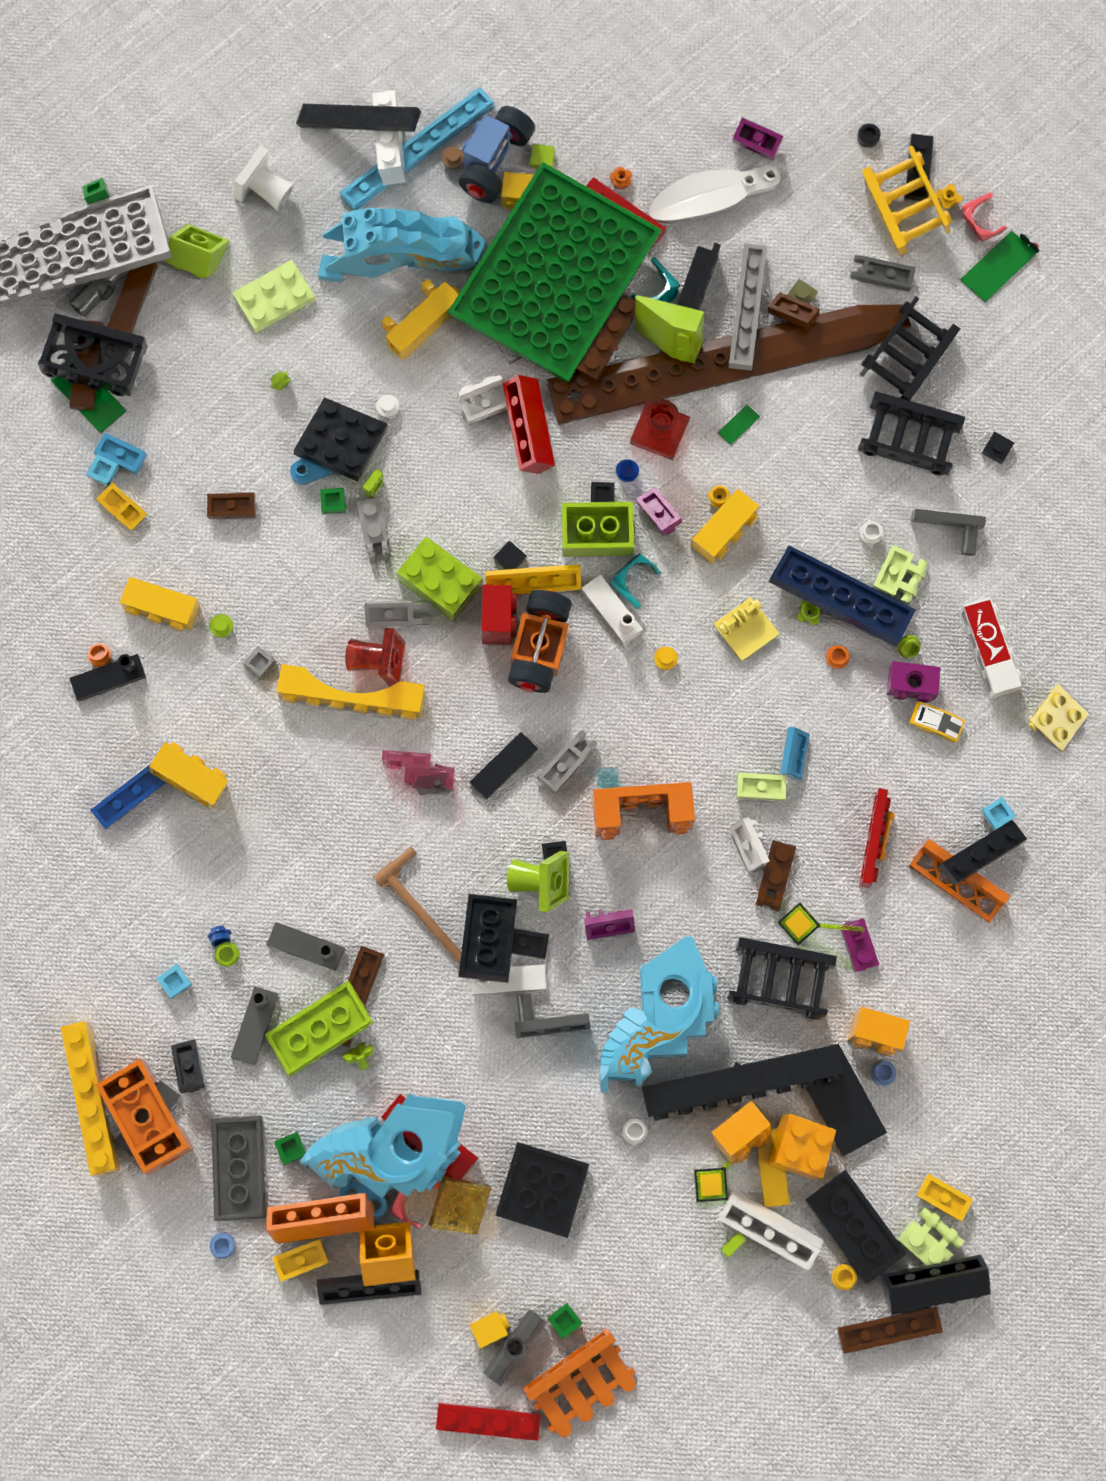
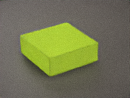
M533 144L530 168L538 169L542 162L553 167L555 146Z
M375 469L363 486L364 495L370 499L376 495L385 482L381 471Z
M736 1233L721 1248V1252L725 1257L729 1258L746 1238L741 1233Z

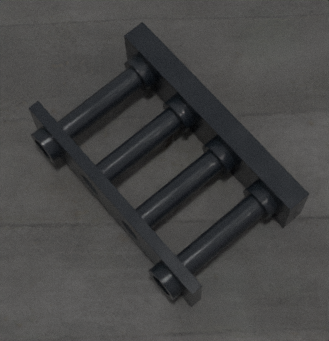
M916 296L911 302L906 301L899 310V313L902 315L873 356L868 354L861 364L864 368L859 374L864 377L869 369H871L896 387L901 394L900 398L909 401L961 329L954 323L948 330L946 328L942 329L913 308L919 300ZM907 316L937 337L936 339L939 342L936 347L928 346L901 326ZM894 334H897L924 354L923 357L926 358V361L923 365L920 363L917 365L888 344ZM882 351L912 372L911 375L914 378L910 383L902 381L876 362Z
M875 391L870 408L874 409L876 414L869 439L862 438L858 450L867 456L877 455L929 470L934 475L948 476L953 463L946 462L945 460L953 433H960L966 417ZM885 414H892L899 418L891 446L877 442ZM909 420L917 421L921 424L914 452L900 448ZM932 426L941 428L944 431L936 458L923 455L929 430Z
M739 937L736 950L741 951L743 958L737 992L730 990L727 998L733 999L732 1003L747 1005V1002L806 1013V1018L820 1020V1017L827 1015L828 1010L820 1008L826 971L836 966L837 956ZM756 954L765 955L767 960L761 996L746 994L752 958ZM780 959L790 960L789 964H791L785 1001L771 998L777 962H780ZM804 963L814 965L816 970L810 1006L795 1003L801 967H804Z

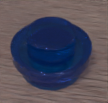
M622 460L616 467V475L623 482H632L639 475V466L633 460Z

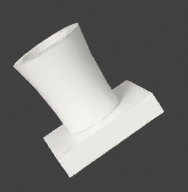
M260 145L235 180L234 198L242 203L250 190H253L276 211H279L292 193L294 184L266 169L268 150Z

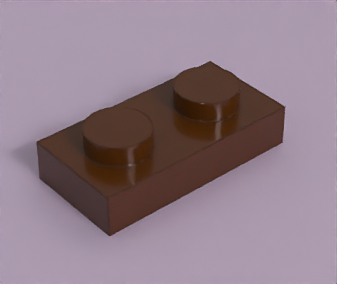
M779 292L769 304L768 313L808 330L820 315V308Z
M255 493L207 494L208 519L255 518Z

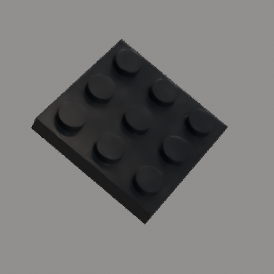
M324 397L295 446L294 455L358 482L387 431L388 424Z
M517 1142L495 1216L568 1238L590 1164Z

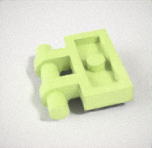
M892 545L872 587L894 598L897 590L901 591L903 596L900 601L909 605L911 599L915 598L918 592L916 588L920 580H923L926 575L925 569L928 562L920 559L916 566L910 563L914 554ZM906 572L912 575L908 584L902 581Z
M924 1207L919 1213L925 1220L923 1225L920 1226L912 1220L898 1237L897 1241L925 1265L949 1261L953 1254L946 1249L947 1245L952 1243L958 1249L964 1241L957 1235L958 1232L954 1228L947 1227L939 1220L940 1216L935 1212L931 1213ZM932 1227L943 1236L939 1242L928 1233Z

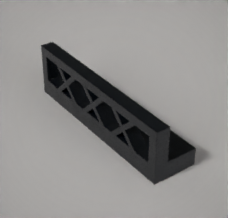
M714 242L712 250L697 246L677 305L700 310L719 257L721 244Z

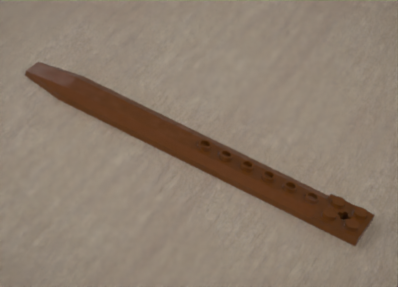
M903 304L855 305L822 313L808 330L791 322L757 329L752 371L728 368L732 336L703 342L695 363L681 361L662 352L606 366L597 382L577 372L574 373L569 383L557 377L547 379V386L558 425L870 349L883 342L902 315L899 313V310ZM909 316L901 324L906 330L911 327ZM572 392H576L581 395L578 397V401H574L573 398H569L568 396H570Z

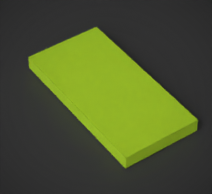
M346 981L264 1035L287 1075L292 1077L373 1025L374 1021L351 982Z

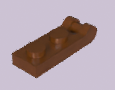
M775 840L772 841L768 855L769 862L766 863L755 903L756 906L763 907L765 905L772 907L774 911H780L796 846ZM767 890L776 892L775 898L766 896Z

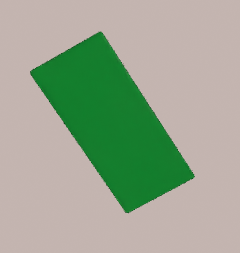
M746 405L717 433L731 445L760 416L750 406Z

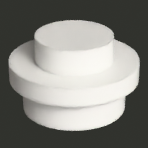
M384 395L378 399L376 410L384 418L394 417L399 411V402L392 395Z
M874 521L864 523L860 529L862 541L869 545L879 543L884 535L882 526Z
M636 1118L628 1120L622 1128L623 1137L632 1144L642 1142L647 1136L645 1123Z

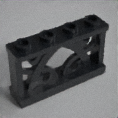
M55 313L45 347L38 361L41 372L49 378H56L57 376L64 378L72 384H78L79 382L87 384L88 387L94 390H109L116 396H131L141 361L148 348L145 337ZM60 332L64 333L65 344L56 345ZM79 337L86 339L84 344L74 345V343L80 344L78 341ZM94 342H99L102 353L109 360L100 365L86 368L78 358L76 351L88 349ZM108 346L116 347L115 350H111L115 355L107 351ZM67 350V353H62L57 357V359H64V364L60 365L51 361V357L55 352ZM132 351L135 353L129 366L123 360ZM118 365H121L127 371L126 377L121 381L111 378L114 373L120 375V371L116 367Z

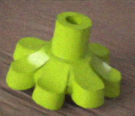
M360 1043L357 1046V1050L356 1048L349 1049L342 1055V1058L348 1064L357 1063L359 1070H365L369 1067L366 1059L373 1054L374 1045L366 1046L365 1043Z

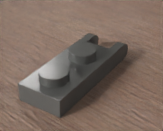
M862 255L854 256V262L862 264L860 272H851V279L910 292L916 267Z

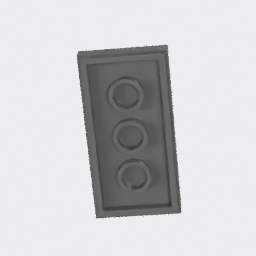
M262 1116L211 1119L214 1221L266 1218Z

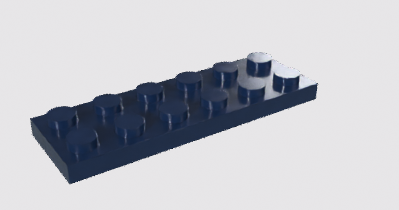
M790 545L787 547L769 580V583L895 647L898 646L916 609Z

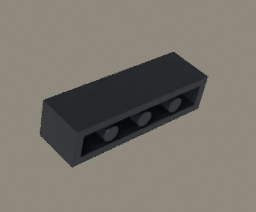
M981 1254L882 1274L885 1301L891 1315L991 1295L989 1269Z

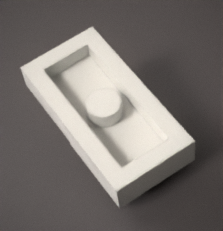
M748 817L731 826L730 830L750 872L768 863L769 859L759 839L763 834L762 832L756 833L753 827L758 822L756 820L751 821Z

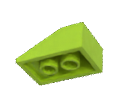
M637 295L635 330L670 357L695 363L703 343L704 311Z

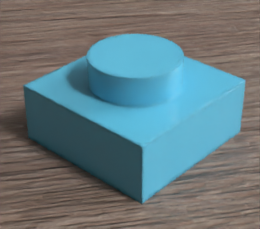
M322 255L318 273L319 280L342 282L343 273L324 269V266L339 257Z
M97 454L86 475L108 487L120 467L117 463Z
M1003 797L981 810V813L994 831L1016 817Z
M178 964L157 977V980L170 999L175 998L192 986Z

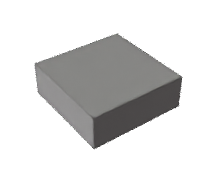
M257 646L244 661L243 666L262 680L275 666L277 661Z

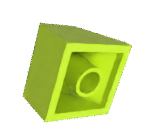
M187 224L169 237L168 244L172 257L165 259L164 262L172 265L177 270L191 272L197 278H208L216 271L230 240Z

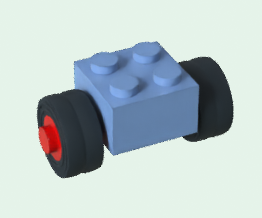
M502 106L495 118L485 114L481 121H477L473 129L472 138L470 140L467 139L462 148L465 169L459 178V185L469 196L483 203H492L496 199L502 188V181L495 173L508 153L510 143L516 146H525L535 131V124L527 114L512 106Z

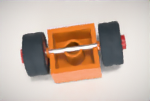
M533 590L530 593L526 607L528 614L522 613L511 654V668L508 676L510 684L530 693L549 692L553 676H558L569 633V624L565 623L568 620L572 606L569 598L554 591Z

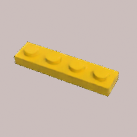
M580 564L485 571L486 585H512V593L529 594L533 590L554 592L581 590Z

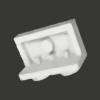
M501 375L496 377L489 376L474 386L473 384L466 385L458 392V401L469 425L507 410Z

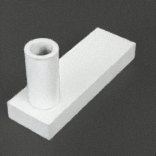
M601 575L581 588L583 594L623 646L643 632L634 615L627 610Z
M545 964L510 967L508 983L471 979L473 995L547 990Z

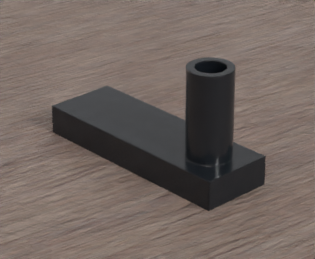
M122 654L119 656L118 661L70 677L69 679L76 700L80 702L147 677L138 654L132 656Z

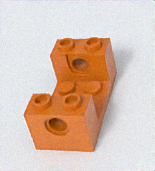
M692 782L593 789L592 804L595 837H601V840L615 839V835H620V806L624 810L636 809L637 805L647 804L648 808L660 807L661 803H665L668 831H674V834L688 833V830H692L695 822Z
M138 1059L95 1085L143 1174L151 1175L194 1150V1147L184 1128L177 1125L156 1086L158 1081L149 1064L142 1059ZM140 1109H147L149 1112V1119L145 1123H139L136 1120V1113Z

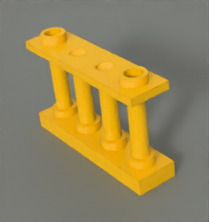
M913 146L908 147L910 159L879 174L878 172L873 173L870 166L862 170L865 182L899 256L908 253L906 245L910 243V240L941 225L946 234L951 232L949 226L952 223L951 217L947 210L943 212L923 170L922 165L925 164L920 151L915 152ZM915 166L920 178L889 193L886 191L882 193L879 186L883 184V181ZM922 186L925 187L928 198L897 213L896 211H890L888 205L892 204L891 201ZM934 206L938 215L937 218L907 232H900L897 225L901 224V220Z

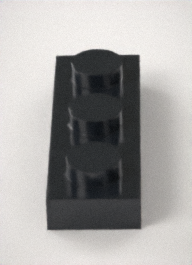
M911 133L909 147L913 146L916 153L920 151L925 162L922 167L930 181L934 136ZM915 166L907 170L905 184L920 178ZM924 186L904 195L905 200L922 201L928 198V193Z

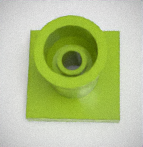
M559 851L539 863V865L514 859L510 863L507 872L508 890L511 893H539V911L549 912L569 899V852Z

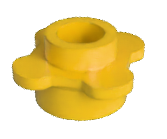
M948 184L946 188L937 190L935 193L939 204L944 209H950L956 203L959 204L962 201V195L957 193L956 187L953 184Z

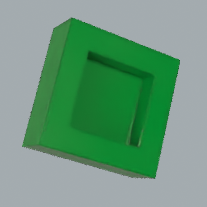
M103 177L82 186L84 199L87 204L109 197L107 184Z
M344 488L320 489L322 515L346 513Z
M299 1132L274 1141L283 1165L303 1158L306 1153Z
M565 1303L547 1318L562 1339L583 1324L568 1303Z

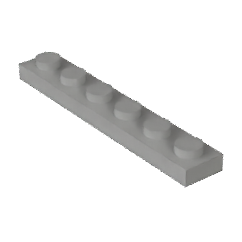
M747 243L744 245L728 368L752 371L767 246Z

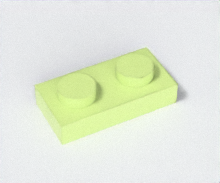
M738 773L736 798L785 801L787 775Z

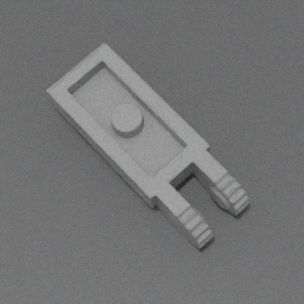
M380 497L356 501L370 563H376L373 547L380 545L383 548V558H385V561L390 560L387 546L389 541Z
M413 600L365 601L366 627L413 626L414 624L433 622V616L428 614L414 616L413 609L431 608L432 602L428 600L414 602Z
M583 730L571 742H568L537 776V780L553 794L560 790L598 744L592 740L582 752L575 748L585 738L586 733Z

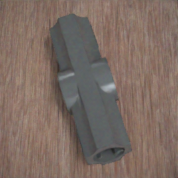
M129 271L96 281L86 282L85 286L69 301L70 306L80 316L86 317L101 300L105 301L112 296L116 289V284Z
M529 1309L483 1373L501 1387L547 1322ZM512 1340H518L522 1344V1351L517 1355H513L508 1351V1344Z

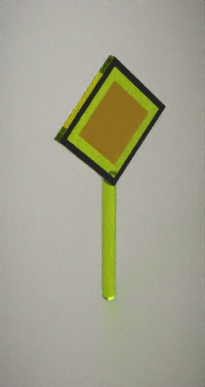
M801 902L778 921L779 925L797 945H800L818 928L861 932L865 930L861 926L818 923Z
M729 1161L722 1168L694 1170L696 1202L728 1200L726 1170L731 1165Z

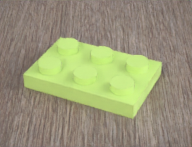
M293 260L232 292L233 297L255 333L316 300Z

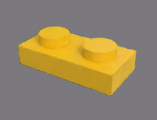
M931 1174L926 1175L916 1194V1197L960 1222L964 1219L973 1201L971 1197Z
M321 1239L272 1257L280 1282L329 1263Z

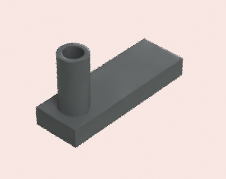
M915 509L912 512L911 522L964 528L961 554L975 556L978 530L985 527L986 517Z
M275 922L267 942L269 947L337 971L345 950L343 946Z
M254 986L230 1058L256 1065L265 1038L264 1034L267 1032L279 996L278 993Z
M524 993L516 996L519 1022H515L516 1039L590 1029L589 1013L534 1020L531 994Z

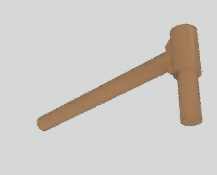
M410 847L395 861L389 862L373 878L381 887H388L390 885L460 964L461 950L397 879L399 878V869L417 854Z

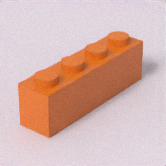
M366 1193L267 1207V1232L276 1244L374 1230V1205Z

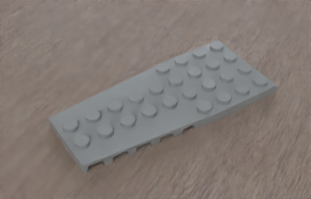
M145 186L87 204L59 215L60 220L52 223H49L48 220L38 223L39 228L27 232L26 228L17 231L18 236L5 240L4 236L0 237V303L96 281L171 258L172 254L153 186Z

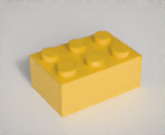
M164 742L149 766L151 774L211 810L216 805L229 781L226 779V773L216 767L213 770L205 766L203 759L194 754L191 757L186 755L184 748L175 742L170 744Z

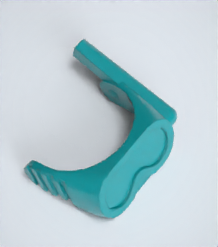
M653 257L651 263L658 269V275L667 284L662 293L651 299L670 303L676 298L680 283L656 257ZM634 293L631 295V298L636 301L637 295Z
M641 553L635 555L624 567L618 570L613 575L614 579L611 581V586L636 609H639L641 604L626 587L625 578L628 570L637 563H646L657 575L661 574L659 568Z

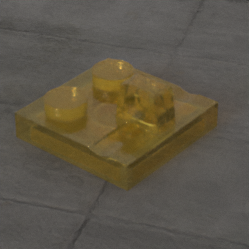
M443 1177L428 1225L433 1229L477 1235L492 1187L488 1183Z

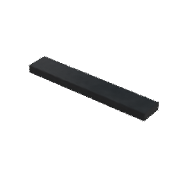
M303 103L296 124L300 128L415 132L421 111L418 107Z

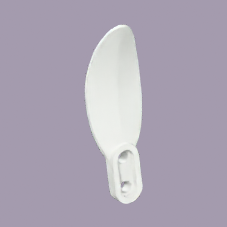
M764 166L744 172L730 169H715L694 173L676 181L663 190L651 204L649 213L654 220L663 222L713 214L738 204L746 196L774 190L780 182L781 175L773 166ZM748 179V180H750L752 183L749 184V183H747L745 180Z

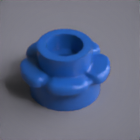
M216 926L211 929L207 938L211 941L212 946L218 947L221 943L230 942V935L232 933L231 930L225 929V926Z

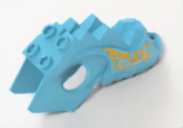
M369 207L342 214V222L322 234V237L325 239L344 242L345 254L324 266V269L369 278L392 272L393 269L406 265L408 268H426L452 272L468 270V268L479 263L488 247L486 240L477 231L457 217L437 218L425 215L420 211L415 212L401 209H372ZM381 254L391 256L389 262L381 265H371L364 262V257Z
M692 936L684 937L649 963L642 964V969H640L642 1010L634 1007L629 1008L622 1014L623 1019L615 1024V1029L607 1037L609 1040L604 1045L600 1058L599 1076L601 1093L608 1092V1080L633 1081L635 1086H642L644 1080L652 1072L648 1059L685 1057L687 1055V1039L704 1038L706 1035V1025H711L714 1019H717V1016H719L718 1001H713V994L717 991V976H712V972H707ZM676 979L683 982L690 993L687 1002L679 1007H671L665 1004L660 995V989L664 981Z
M410 1093L402 1105L399 1103L396 1105L383 1125L378 1118H365L362 1121L355 1120L352 1123H343L341 1126L333 1128L310 1147L300 1160V1164L305 1168L310 1167L333 1188L346 1187L349 1181L356 1178L381 1198L393 1188L407 1197L415 1189L420 1193L425 1189L430 1191L445 1175L448 1166L461 1153L457 1150L461 1145L457 1140L467 1105L462 1101L415 1096ZM404 1131L413 1132L420 1138L422 1142L421 1153L411 1150L405 1144L403 1139Z

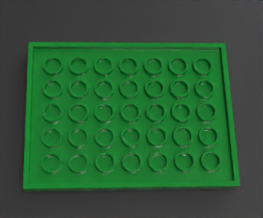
M542 162L450 307L448 315L562 381L569 383L580 361L626 291L661 234L662 229Z

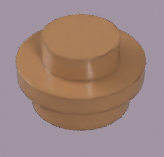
M449 147L443 152L442 161L447 168L455 170L463 165L464 153L460 148Z

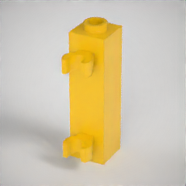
M426 279L420 285L423 287L421 291L427 298L398 325L388 315L381 321L383 324L382 328L388 333L385 336L387 346L402 360L408 357L450 317L448 311L460 293L454 285L450 286L444 281L436 288L429 279Z

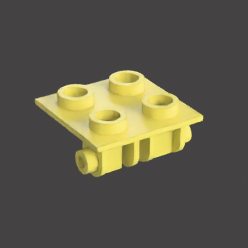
M751 597L713 624L741 661L780 634L760 609L762 607L761 603L757 599L754 601Z
M1056 684L1053 690L1049 692L1045 701L1037 708L1035 715L1029 719L1030 724L1028 726L1034 731L1039 729L1060 751H1063L1089 713L1059 684Z

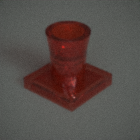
M659 399L654 402L647 400L630 439V444L673 460L690 421V416L678 412L676 405L669 400Z
M394 628L384 629L382 644L350 638L345 654L346 668L349 672L378 670V675L391 687L400 682L406 642Z

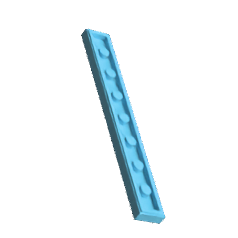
M481 87L403 144L405 174L495 107L492 99ZM376 164L339 193L342 199L354 211L358 210L390 185L383 186L378 171V164Z

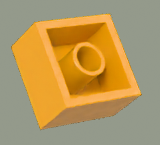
M861 1007L854 1013L848 1041H852L854 1047L865 1050L868 1047L877 1049L878 1054L891 1057L892 1054L895 1055L904 1049L910 1020Z
M751 1101L712 1131L713 1142L731 1165L735 1162L741 1164L751 1155L749 1151L754 1147L761 1148L769 1142L771 1124Z
M793 1114L782 1115L767 1164L811 1180L823 1179L836 1130Z
M410 1221L375 1225L374 1230L360 1232V1265L364 1286L415 1280L414 1242Z

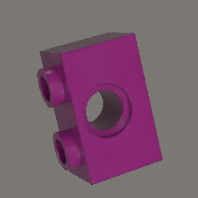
M742 117L732 138V143L773 161L783 140V135Z
M893 661L889 667L887 695H893V698L898 700H906L907 697L917 698V701L923 703L935 700L939 693L941 667ZM908 679L917 680L919 687H911L908 684Z

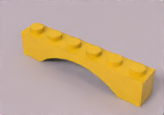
M281 664L277 694L285 702L296 703V700L306 701V704L310 706L327 704L330 708L343 710L344 707L353 708V711L358 713H367L368 710L376 711L380 716L390 717L391 714L401 715V718L406 720H415V717L421 718L426 691L424 684L400 681L389 688L377 692L349 693L336 690L322 683L305 667Z
M82 1021L62 1026L60 1028L90 1176H100L120 1171L118 1152L108 1122L103 1098L95 1085L99 1083L96 1045L91 1023Z

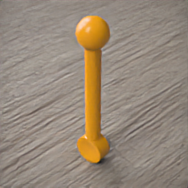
M892 811L886 813L887 826L881 843L883 849L881 857L878 859L880 861L886 858L885 848L891 822L895 818V814Z

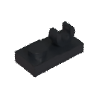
M193 1039L171 1045L180 1094L192 1093L205 1088L196 1040Z

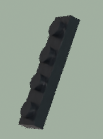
M1011 820L942 862L939 868L955 886L1023 844L1027 837L1015 822Z
M419 1269L415 1270V1280L364 1286L362 1275L317 1279L319 1304L421 1295Z

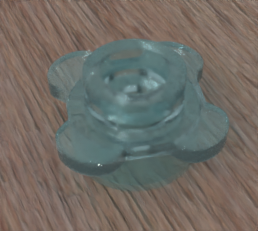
M616 767L597 769L595 772V776L598 778L597 789L620 787L621 784L617 776L619 770Z

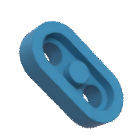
M305 459L294 462L290 469L293 481L299 485L312 483L334 473ZM300 468L306 469V472L300 474L298 473V470Z
M349 1181L346 1187H341L340 1197L348 1196L351 1189H356L358 1194L366 1193L371 1202L378 1200L380 1207L374 1210V1218L381 1217L386 1213L388 1202L385 1196L381 1198L357 1181Z

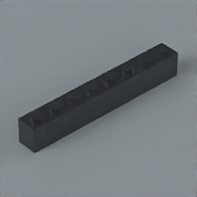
M835 1044L642 1087L648 1118L654 1117V1121L669 1118L668 1113L678 1111L680 1116L693 1113L694 1107L702 1106L703 1110L717 1108V1102L727 1100V1104L731 1105L742 1102V1097L751 1095L752 1100L767 1097L766 1092L776 1090L777 1094L790 1092L791 1086L800 1084L801 1089L816 1086L815 1081L825 1079L826 1083L840 1081V1075H844L845 1070L839 1045Z

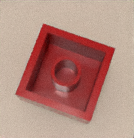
M483 585L482 644L511 645V637H516V616H512V614H517V593H512V585Z

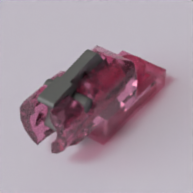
M382 751L383 765H387V768L401 769L402 766H405V785L416 789L419 795L445 794L453 791L455 767H447L436 763L435 766H432V756L428 753Z

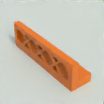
M928 839L909 864V867L990 923L1001 906L1007 902L1010 895L977 872L955 885V891L950 887H953L952 883L944 884L940 881L938 871L942 870L937 867V863L941 865L942 862L953 855L931 839ZM923 854L932 859L933 869L925 870L917 864ZM967 884L972 887L974 897L964 898L961 896L959 885ZM989 899L996 904L989 915L980 909L979 900Z

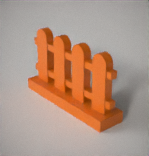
M607 1328L522 1388L530 1401L536 1399L537 1402L533 1404L535 1409L538 1411L542 1408L551 1422L547 1426L551 1433L556 1431L561 1437L569 1436L572 1432V1426L569 1421L572 1418L578 1416L581 1421L588 1422L593 1417V1410L590 1405L598 1400L605 1407L611 1406L614 1402V1395L611 1390L618 1385L627 1392L634 1389L636 1383L632 1375L636 1372L632 1366L628 1369L618 1355L622 1350L618 1344L614 1347L612 1346L616 1340ZM599 1354L600 1357L592 1362L591 1359ZM604 1363L614 1376V1379L607 1384L597 1370ZM576 1369H578V1370H579L578 1373H576V1374L573 1375L572 1377L569 1375V1374H571L573 1371H575ZM583 1378L593 1391V1394L586 1399L576 1385ZM555 1384L558 1385V1387L549 1392V1388H551ZM562 1393L572 1407L565 1414L555 1401V1398Z

